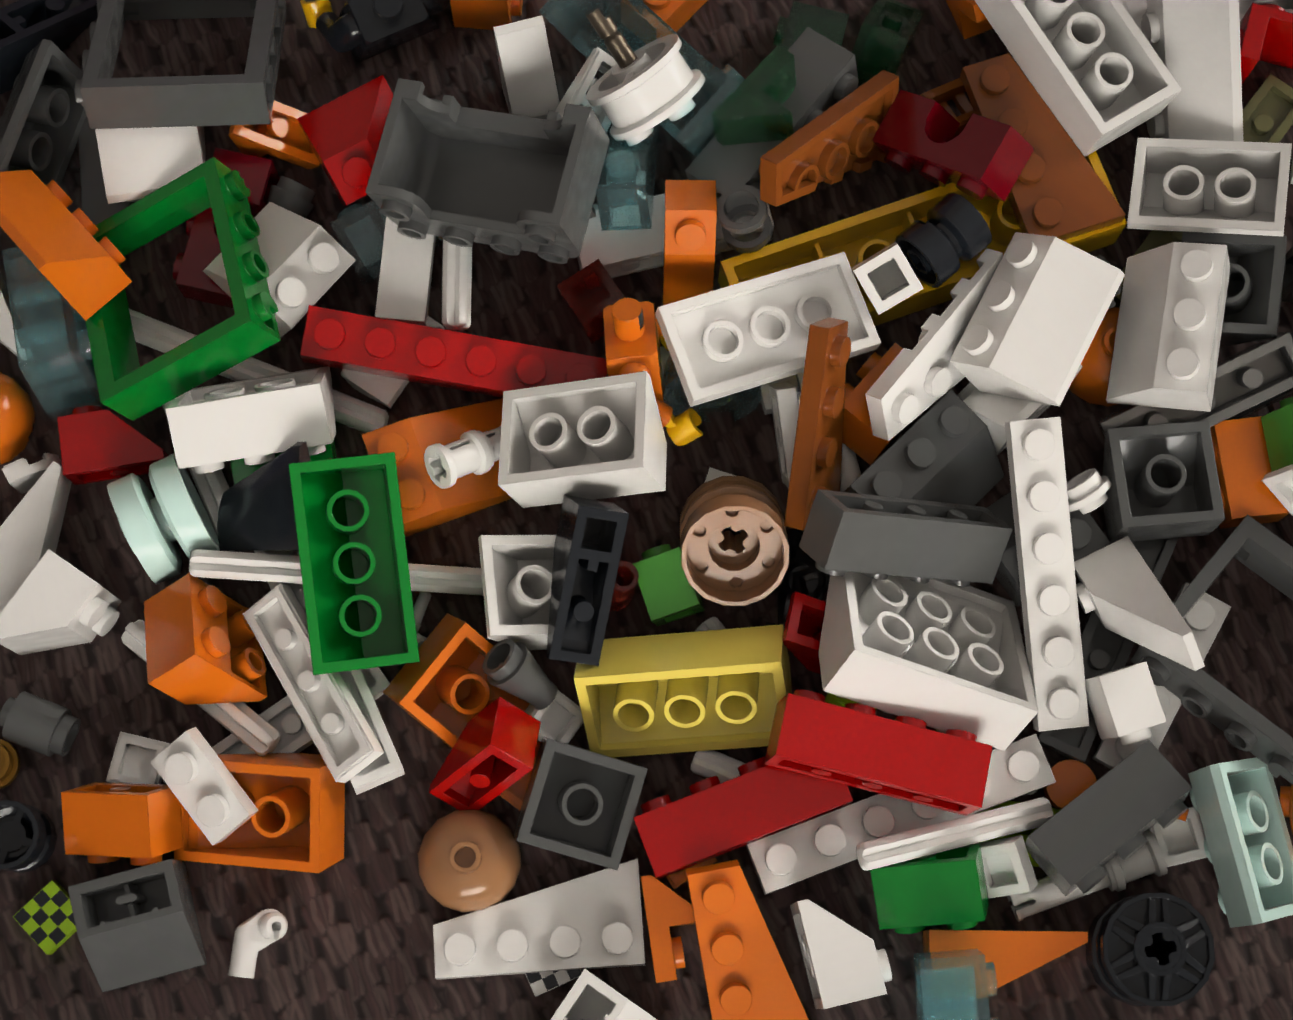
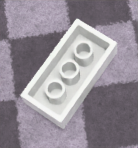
M974 0L1030 83L1084 157L1160 114L1181 91V87L1120 0Z

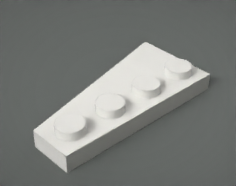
M988 248L985 249L977 259L980 269L971 280L961 278L950 292L952 299H954L941 316L932 313L921 326L922 332L917 345L912 350L903 348L867 391L865 396L873 436L890 441L965 378L950 362V359L1003 257L1002 252Z
M638 858L619 864L618 871L606 868L487 907L484 910L474 911L434 924L435 979L645 965Z

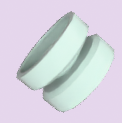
M175 453L149 466L148 476L156 497H153L145 482L134 473H130L107 485L108 494L122 532L142 567L156 585L181 572L182 559L175 542L176 540L189 559L191 552L195 549L220 551L218 537L208 513L185 468L178 469Z

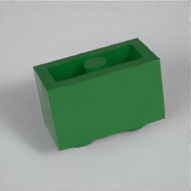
M980 843L870 870L879 930L894 929L898 934H913L923 931L926 926L944 924L951 930H964L975 927L978 922L985 921L989 899Z

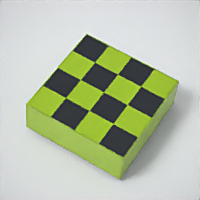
M51 880L13 916L46 955H52L77 931L69 894L56 880Z

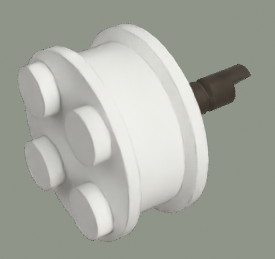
M599 8L586 12L585 16L601 40H604L605 46L617 62L615 66L594 83L586 95L590 105L601 106L612 122L610 134L615 141L625 140L629 146L636 145L653 132L654 126L667 118L671 122L676 121L695 107L696 104L692 98L703 86L705 77L699 69L691 70L680 54L679 50L682 46V41L677 34L658 38L634 52L622 33L617 31L618 27L610 15L604 17Z

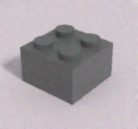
M543 737L513 837L518 842L618 871L648 768Z

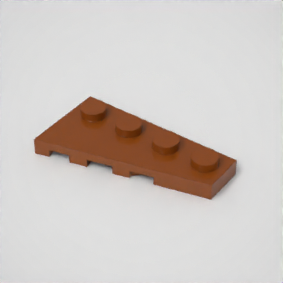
M1009 53L962 68L960 77L974 113L1012 126L1034 148L1033 153L1008 195L1022 233L1055 236L1061 240H1066L1123 221L1126 216L1123 209Z
M882 70L762 155L759 164L760 200L777 207L815 192L820 182L832 185L842 181L845 172L853 170L857 173H862L871 169L872 162L875 160L886 163L884 161L886 153L871 140L898 94L899 76Z
M828 317L810 324L784 521V526L798 530L805 529L818 489L840 492L846 364L851 352V339L847 337L848 321Z

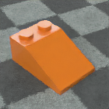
M503 398L410 417L362 434L368 455L395 452L405 537L512 499L498 486L499 460L494 462V465L487 473L482 475L468 474L458 478L456 483L447 489H441L435 485L427 473L424 462L425 449L432 444L440 443L447 445L460 440V436L466 431L486 432L501 426Z
M448 613L418 648L420 662L406 663L390 682V685L383 691L386 696L450 748H453L467 723L498 697L503 698L522 711H525L530 703L488 682L487 674L483 671V661L493 645L468 623ZM540 741L537 742L535 758L537 757L538 750L541 744Z
M268 753L265 756L257 754H217L259 811L225 840L212 846L181 804L183 847L174 850L175 860L321 873L344 859L345 783L335 782L320 754Z

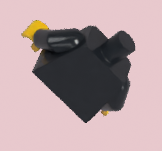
M300 0L308 27L317 28L336 51L341 53L352 51L356 62L359 63L439 29L434 14L445 10L449 0H346L339 17L333 13L329 0H315L311 2Z

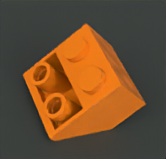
M190 572L144 601L148 684L185 705L260 702L267 697L263 650L243 615L249 608L229 598L217 587L205 583L198 577H193L190 575Z

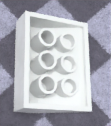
M846 572L844 576L830 575L818 651L823 691L879 709L885 713L921 719L930 728L943 731L948 729L968 731L977 736L976 742L988 744L1003 751L1007 749L1038 713L1015 603L1013 601L971 586H957L941 579H930L928 583H918L904 576L888 575L886 580H878L857 572Z

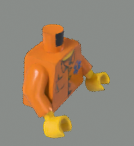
M623 298L616 301L613 305L603 308L608 376L647 371L651 377L662 425L666 427L673 443L677 446H684L703 436L702 431L697 428L702 423V419L694 409L689 408L674 416L673 408L664 403L660 341L667 351L669 350L655 316L654 303L649 301L639 302L633 298Z

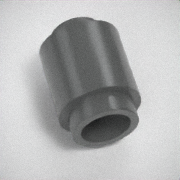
M26 691L21 692L17 698H8L0 711V726L3 727V739L51 757L54 753L63 757L66 756L71 750L81 726V719L73 716L71 709Z

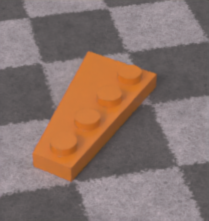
M738 859L685 869L711 1019L809 1020Z

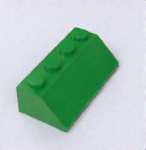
M395 452L289 464L313 675L420 662Z

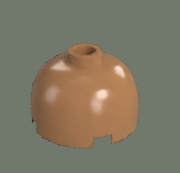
M455 810L438 819L424 835L418 852L419 876L428 894L443 907L461 913L484 910L487 907L501 903L514 888L521 870L520 846L513 837L511 828L495 814L482 810Z

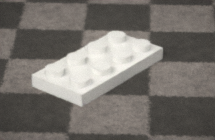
M845 252L658 307L655 312L657 322L690 407L803 373L810 324L828 317L848 321L847 337L851 339L849 358L874 351L881 344Z

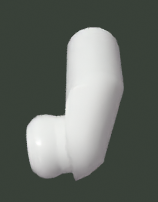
M275 909L261 910L236 928L228 976L254 979L258 952L283 938L287 932L288 922L282 913Z

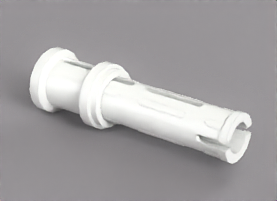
M501 426L486 432L469 430L460 436V440L447 445L435 443L425 449L424 462L427 473L435 485L441 489H447L452 487L458 478L471 473L476 475L487 473L494 465V462L499 460Z
M1150 830L1146 831L1143 835L1148 842L1125 861L1117 855L1105 864L1103 868L1108 874L1084 894L1077 887L1065 896L1054 882L1046 876L1037 880L1038 885L1031 892L1008 895V900L1013 904L1011 908L1016 920L1019 922L1028 916L1107 887L1111 891L1116 890L1119 892L1126 889V883L1153 873L1158 877L1167 874L1166 861L1155 836Z

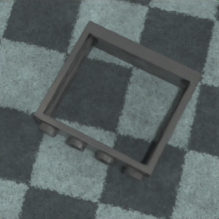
M97 0L98 18L97 21L90 23V49L84 50L82 55L83 77L75 81L76 103H81V106L85 107L90 129L256 125L271 123L286 21L285 0ZM254 17L244 74L112 78L126 20Z
M1247 514L1176 600L1174 605L1184 619L1233 558L1293 600V547ZM1139 646L1130 661L1133 664L1146 661L1154 685L1164 686L1181 700L1183 707L1188 712L1198 718H1206L1222 730L1225 738L1234 747L1242 751H1249L1264 762L1276 779L1281 775L1293 784V738L1202 669L1194 671L1146 647Z

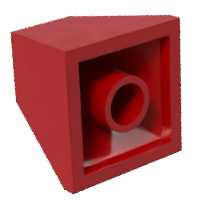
M384 75L297 119L343 206H347L368 195L366 188L394 95Z

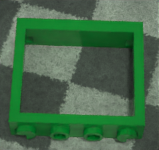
M215 157L96 225L100 231L93 236L95 240L99 242L106 236L122 255L126 256L211 207L235 315L141 367L125 288L86 321L100 403L132 421L281 341L275 317L278 308L270 296L267 283L269 268L261 255L257 237L260 235V229L251 214L248 197L251 194L250 189L245 186L244 179L240 177L239 171L229 169Z

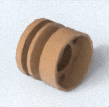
M721 476L699 486L687 498L680 514L681 566L689 585L704 599L723 606H746L765 599L781 584L789 567V542L786 526H784V515L777 498L762 483L744 476ZM731 527L735 532L741 530V533L734 536L730 530L724 532V529Z

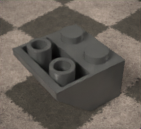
M168 859L68 886L78 939L102 992L207 965L185 862Z

